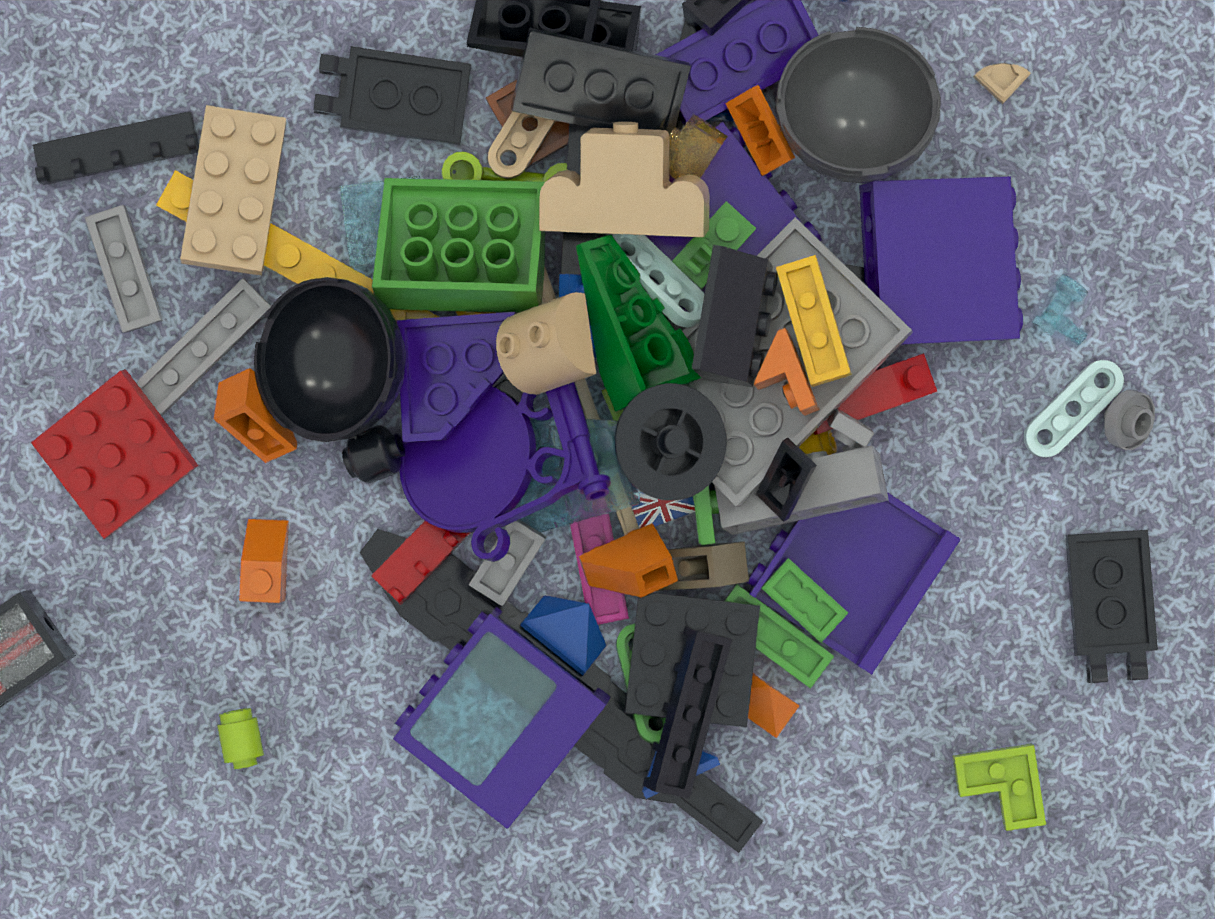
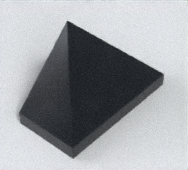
M786 438L782 440L756 495L784 522L790 518L817 465L792 440Z

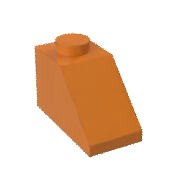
M251 368L218 383L214 420L263 462L267 463L297 449V440L293 431L282 427L266 408L257 387L255 372Z
M248 519L241 557L239 601L281 603L285 601L289 520Z

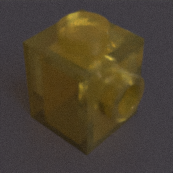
M693 114L682 131L675 127L669 135V174L675 179L688 174L702 178L728 136Z

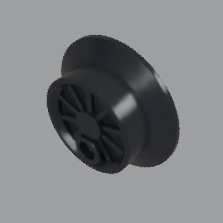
M659 384L637 394L621 413L615 431V452L623 474L639 491L660 500L686 499L704 490L719 473L726 454V431L717 408L701 392L682 384Z

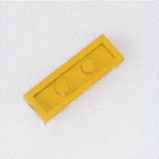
M816 255L776 267L810 385L814 387L852 375Z

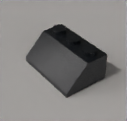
M713 245L692 369L704 380L753 387L754 377H757L764 361V354L758 353L761 337L768 336L770 329L771 313L765 312L768 296L774 297L778 282V273L773 272V266L768 259L724 246Z

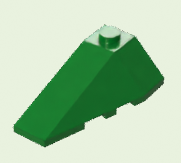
M608 235L577 245L576 250L599 373L615 412L623 410L637 394L652 386L666 383L687 385L701 379L692 369L694 352L688 338L680 328L674 330L662 313L665 307L658 297L652 300L640 283V273L614 237Z

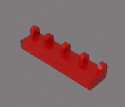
M424 521L371 577L402 605L472 532H451Z

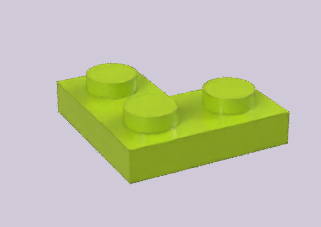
M1033 744L952 756L958 795L966 797L998 792L1003 826L1006 831L1046 825Z

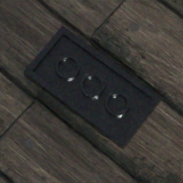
M529 28L511 110L589 128H613L614 122L638 123V129L666 130L669 133L671 145L691 65L686 61Z

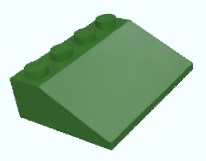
M385 178L372 281L374 294L389 309L520 313L541 305L545 267V231H539L540 191L545 182Z

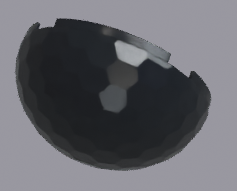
M330 277L310 279L296 284L284 292L265 315L267 321L260 342L255 344V378L266 408L282 427L288 428L309 440L321 442L346 440L369 430L386 415L399 395L404 381L406 366L405 344L392 312L370 290L345 279Z

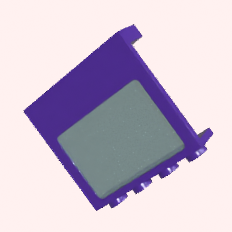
M496 607L489 616L482 611L467 631L473 635L464 647L457 643L443 661L449 667L440 678L433 674L422 687L419 693L425 698L416 709L409 705L395 722L401 729L393 739L508 829L604 709L611 696L599 687L595 692H592L498 618L503 611Z

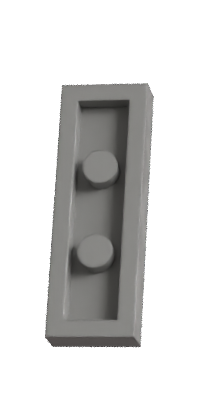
M121 205L85 217L122 333H128L163 321L126 206Z

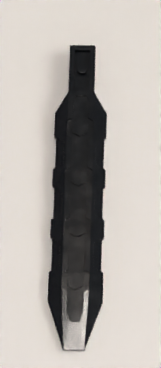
M377 529L359 553L371 572L374 573L407 538ZM450 554L402 605L383 589L403 619L433 642L439 641L450 651L457 643L463 647L468 643L473 635L467 630L482 611L489 616L497 607L503 611L498 618L592 692H595L599 687L611 696L607 705L574 747L603 768L606 776L633 797L646 799L642 791L644 777H647L656 751L652 750L653 744L646 742L639 736L633 714H625L627 693L611 682V677L593 663L582 676L520 626L528 616V612H521L508 601L501 606L469 586L476 572L453 554ZM487 632L465 660L468 665L477 671L476 675L496 691L502 690L534 716L556 690V683L491 632ZM659 717L649 719L648 725L653 731H659L663 728V722ZM704 773L695 777L690 799L664 793H658L646 799L676 804L738 853L763 822L762 818Z

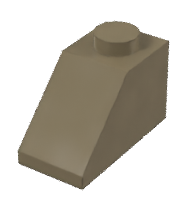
M745 541L668 549L672 556L678 581L658 591L711 588L749 582Z

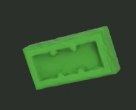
M708 485L704 490L693 496L698 539L701 545L715 544L712 514H719L716 491L709 490Z
M789 558L778 567L761 588L821 643L848 614L842 606Z

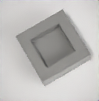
M838 408L827 420L830 427L835 429L832 436L852 448L856 442L866 447L874 435L870 427Z

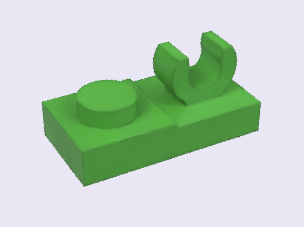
M726 201L709 219V231L704 237H693L672 262L702 290L707 283L713 245L738 250L756 230V227Z

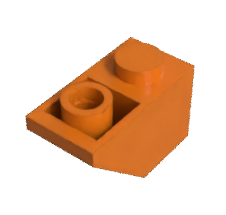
M653 523L640 529L632 530L627 535L602 546H597L579 556L586 581L592 587L642 598L678 581L672 556Z

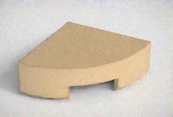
M1000 63L986 66L973 77L1003 104L1026 80L1031 72L1019 65Z

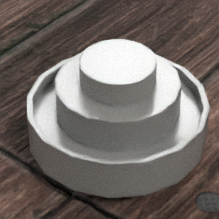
M1126 390L1120 393L1107 407L1104 414L1105 435L1108 442L1124 450H1134L1141 446L1148 438L1154 424L1155 406L1152 399L1145 393L1136 390Z

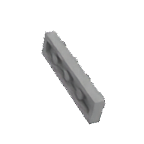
M242 278L136 382L160 415L163 416L261 321L271 308V305Z

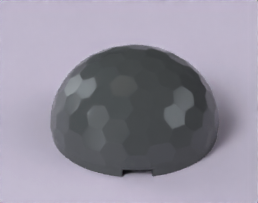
M856 27V30L835 33L828 31L811 39L791 57L778 84L777 116L780 129L791 150L808 167L825 177L840 182L869 183L900 173L918 160L933 138L940 120L941 97L935 73L930 64L916 48L894 34L874 28Z

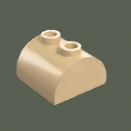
M570 293L509 316L502 322L496 338L497 356L504 374L517 389L528 394L537 395L596 374L585 293Z

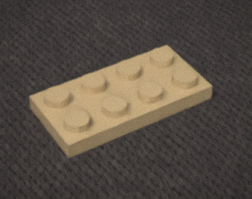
M206 105L180 257L181 264L262 276L286 129V118Z

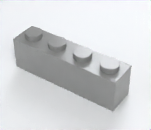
M855 443L853 448L846 445L842 448L843 452L827 455V452L823 451L806 454L817 466L790 518L784 522L756 495L757 490L737 508L715 486L722 529L731 535L889 501L880 453L872 445L864 447L859 443Z

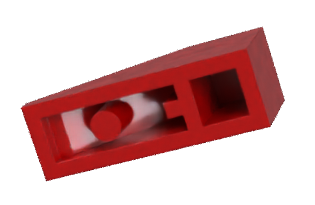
M924 353L875 370L838 409L860 420L938 392ZM829 417L813 432L814 435L834 429L827 422Z

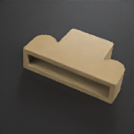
M614 122L613 128H591L582 135L580 175L570 170L559 171L544 183L540 191L539 231L704 237L709 231V189L704 180L691 174L682 175L672 183L669 181L670 136L666 130L638 129V123Z

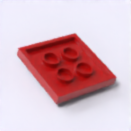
M126 369L115 374L31 442L103 539L124 526L199 466Z

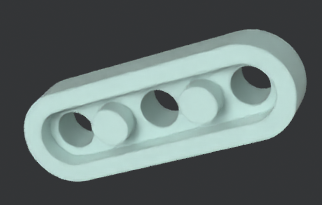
M613 234L612 236L619 246L629 253L630 256L627 257L640 273L641 285L652 300L658 297L665 307L662 312L678 326L688 328L698 324L701 318L705 295L703 291L645 235ZM651 278L656 279L659 284H656ZM680 306H683L688 312L684 311Z
M1108 360L1095 361L1086 366L1027 425L1024 431L1026 448L1038 457H1052L1058 454L1120 393L1124 383L1121 369L1115 363ZM1098 373H1103L1107 377L1108 382L1104 388H1098L1094 383V378ZM1070 401L1076 402L1079 406V412L1074 417L1066 413L1065 408ZM1042 429L1047 430L1051 435V439L1046 445L1040 444L1037 440V434Z

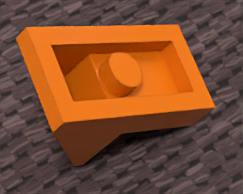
M786 328L777 331L754 381V386L760 390L787 379L789 383L783 385L782 388L790 408L798 407L800 412L806 416L820 409L791 335Z

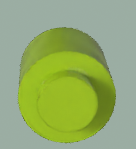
M251 708L219 714L221 724L217 725L224 763H233L234 769L257 765L256 757L263 756L264 751L257 717L252 716Z

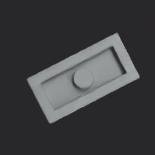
M520 519L506 525L504 528L510 536V547L505 557L495 562L484 560L469 583V586L501 606L505 604L547 537ZM498 539L491 548L490 552L493 551L497 546Z

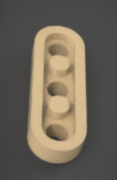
M512 111L489 149L488 162L492 171L505 179L520 176L530 164L556 120ZM528 117H533L538 122L537 128L533 131H526L522 127L523 121ZM508 151L513 152L517 157L516 162L511 166H506L501 162V156Z

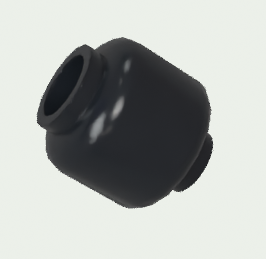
M382 425L371 427L369 430L348 439L346 447L342 450L343 462L349 475L367 484L396 474L401 467L400 458L405 456V447L401 437L397 433L392 434Z

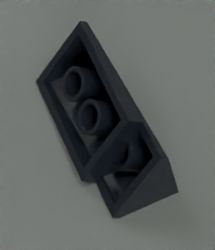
M476 0L466 43L469 48L522 57L528 30L533 28L637 51L641 6L604 2L601 0Z

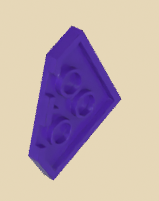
M518 312L396 320L406 350L404 381L400 390L403 442L439 441L449 438L504 374L497 356V333L502 322Z

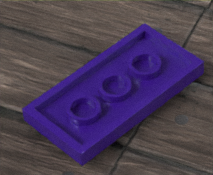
M755 0L744 6L713 36L709 35L704 29H701L655 55L686 61L691 65L679 111L682 123L686 130H689L728 109L725 103L750 88L759 85L760 89L763 90L779 81L787 63L797 50L819 35L801 0Z

